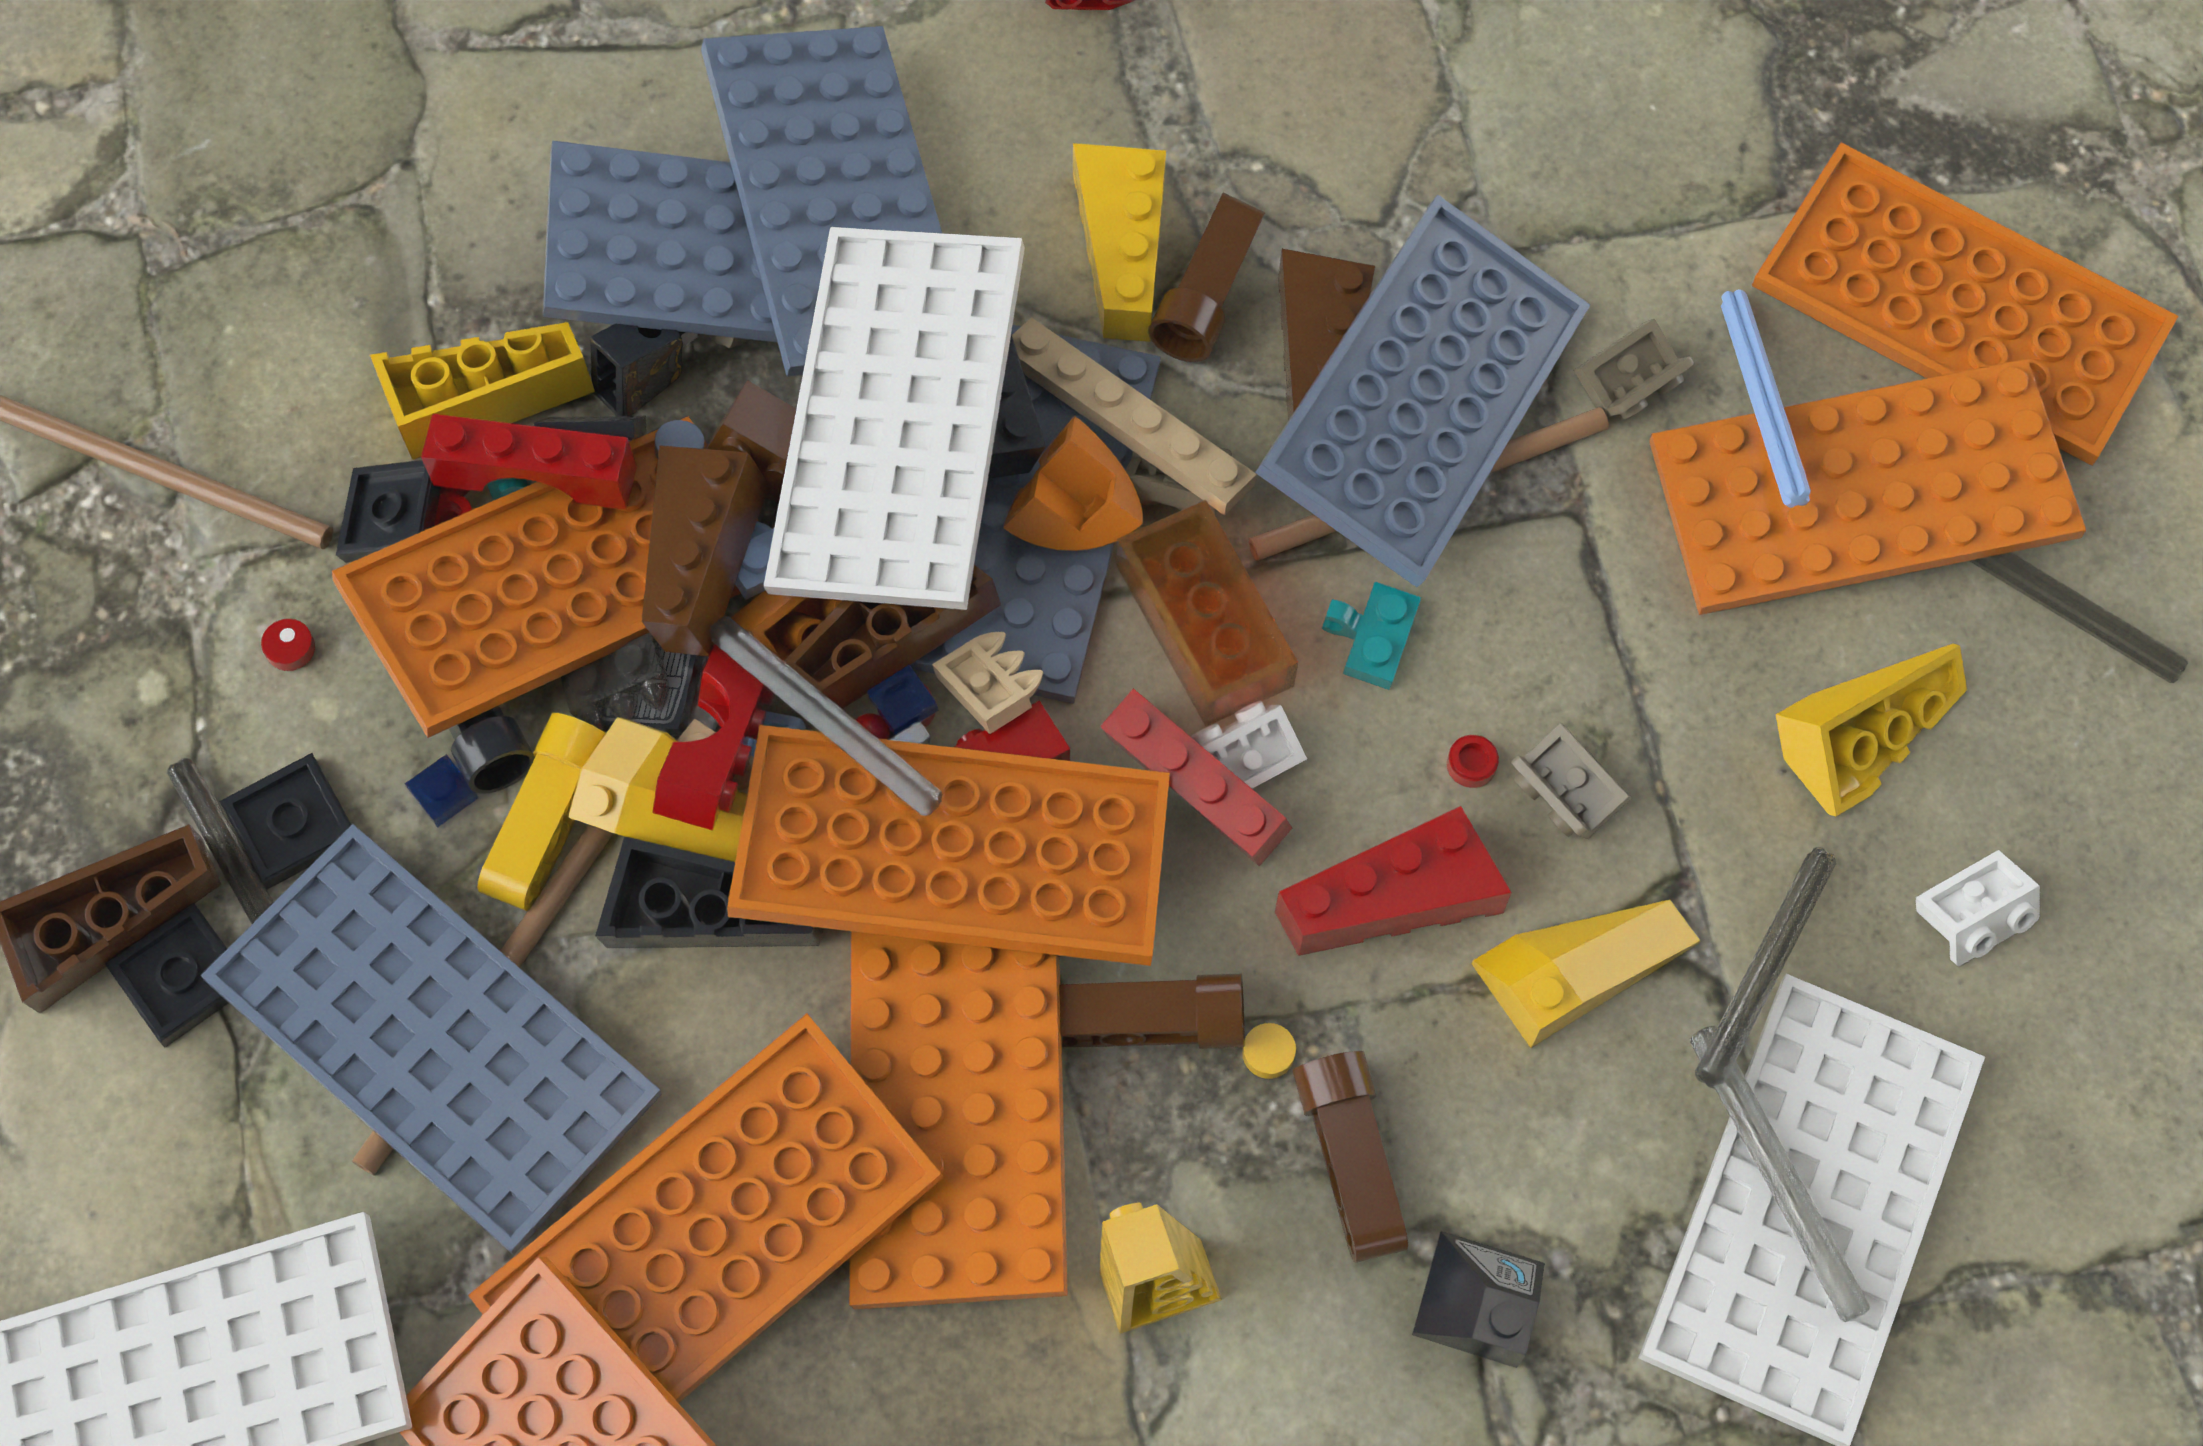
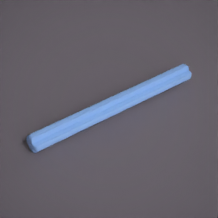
M1741 289L1734 292L1726 291L1721 297L1723 301L1721 308L1782 501L1790 508L1796 505L1804 506L1810 500L1809 494L1811 489L1748 296Z

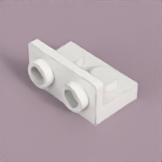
M1261 700L1236 711L1234 714L1237 721L1223 728H1220L1219 724L1216 723L1191 736L1252 789L1307 760L1282 706H1264Z
M1997 850L1917 896L1916 911L1950 942V960L1957 966H1961L1975 957L1984 956L1995 945L2016 933H2023L2033 926L2040 917V885L2002 852Z

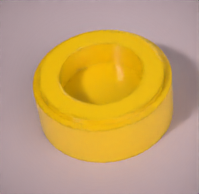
M1264 1023L1254 1027L1247 1034L1244 1041L1245 1047L1242 1051L1244 1063L1254 1075L1265 1079H1273L1284 1075L1291 1068L1296 1054V1044L1291 1033L1284 1027L1274 1023Z

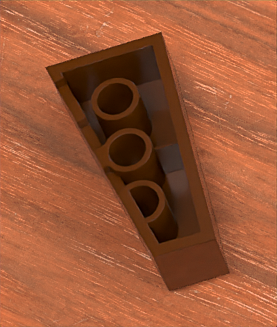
M190 824L0 901V944L22 1003L36 1012L42 1013L104 969L106 962L221 885L204 839Z

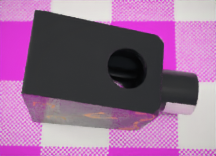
M613 324L590 337L591 381L595 390L593 394L616 416H632L679 378L682 373V347L696 339L698 334L678 332L671 329L641 328L624 324Z

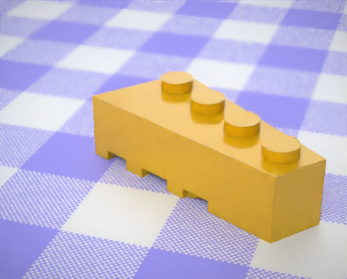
M1073 143V179L1077 189L1079 211L1085 232L1088 260L1093 275V286L1103 338L1150 342L1148 328L1153 317L1165 183L1166 150Z
M568 322L505 332L504 338L486 342L480 340L479 337L460 340L461 346L433 350L431 345L411 348V354L390 358L387 352L370 355L412 460L421 457L432 414L513 423L595 392L584 357Z

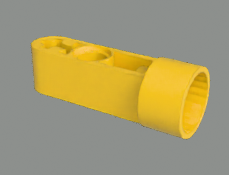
M561 713L551 714L533 751L535 759L482 867L477 885L479 893L525 911L530 909L542 892L576 821L568 816L583 766L605 736V732L577 718Z

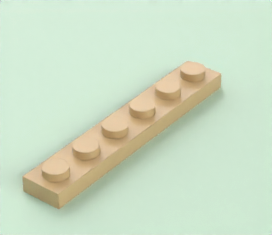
M1032 317L1012 334L1024 375L1223 515L1228 513L1255 486L1257 477L1255 472Z

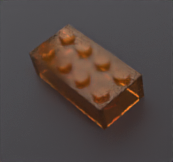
M1206 500L1117 539L1116 566L1205 727L1233 715L1236 711L1260 700L1264 701L1294 687L1299 662Z

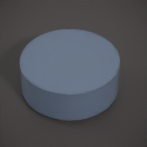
M683 420L665 423L658 429L655 435L654 450L656 458L658 459L659 445L704 449V436L701 430L696 425Z

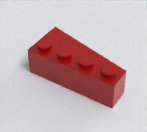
M1459 806L1279 891L1275 914L1298 956L1363 943L1364 939L1388 934L1391 937L1411 932V929L1435 924L1446 926L1460 923L1464 918L1484 914L1485 917L1503 914L1512 892L1462 806Z

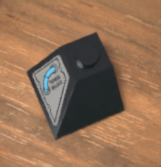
M1441 1231L1412 1335L1517 1368L1526 1356L1540 1303L1545 1263Z

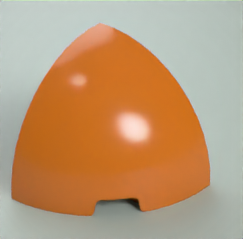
M1074 416L1039 458L1040 467L1035 472L1033 478L1023 488L1019 489L1008 511L1003 528L1016 537L1037 546L1068 551L1088 550L1111 544L1132 533L1143 524V513L1137 491L1119 460L1085 423Z

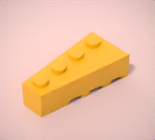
M1140 1202L1127 1204L1110 1212L1111 1219L1102 1222L1099 1273L1120 1334L1222 1301L1201 1239L1156 1204L1143 1208Z

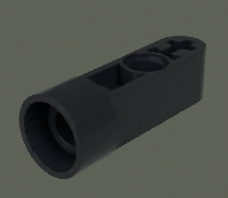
M499 706L449 728L455 740L451 747V753L470 790L475 793H493L515 784L527 775L535 759L516 720L512 717L504 716Z

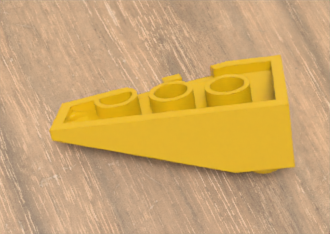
M1952 643L1815 692L1775 714L1785 762L1829 815L1836 817L1870 797L1881 786L1882 783L1878 777L1892 762L1901 763L1910 754L1907 745L1923 728L1931 730L1967 691L1960 645Z
M617 717L582 768L568 817L622 836L735 862L747 794L745 792L740 793L737 790L730 812L720 811L713 831L652 813L657 778L672 743L678 741L667 732Z
M1665 900L1516 934L1474 959L1471 964L1529 1047L1532 1048L1699 944L1700 939L1672 901Z

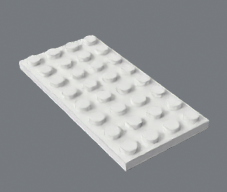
M830 227L764 581V588L768 594L967 610L1025 250L1022 238Z
M1786 974L1781 980L1638 1358L1835 1446H1850L1985 1056Z
M365 1212L0 1321V1446H355L412 1428L371 1219Z

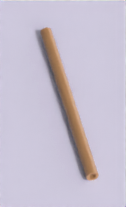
M0 395V421L320 549L327 548L332 540L333 527Z
M1597 407L1510 440L1490 473L1607 430L1609 423L1604 410L1601 407ZM1312 514L1248 539L1253 557L1256 561L1334 533L1336 530Z
M588 825L500 951L519 968L614 833ZM372 1131L352 1162L374 1176L393 1148Z

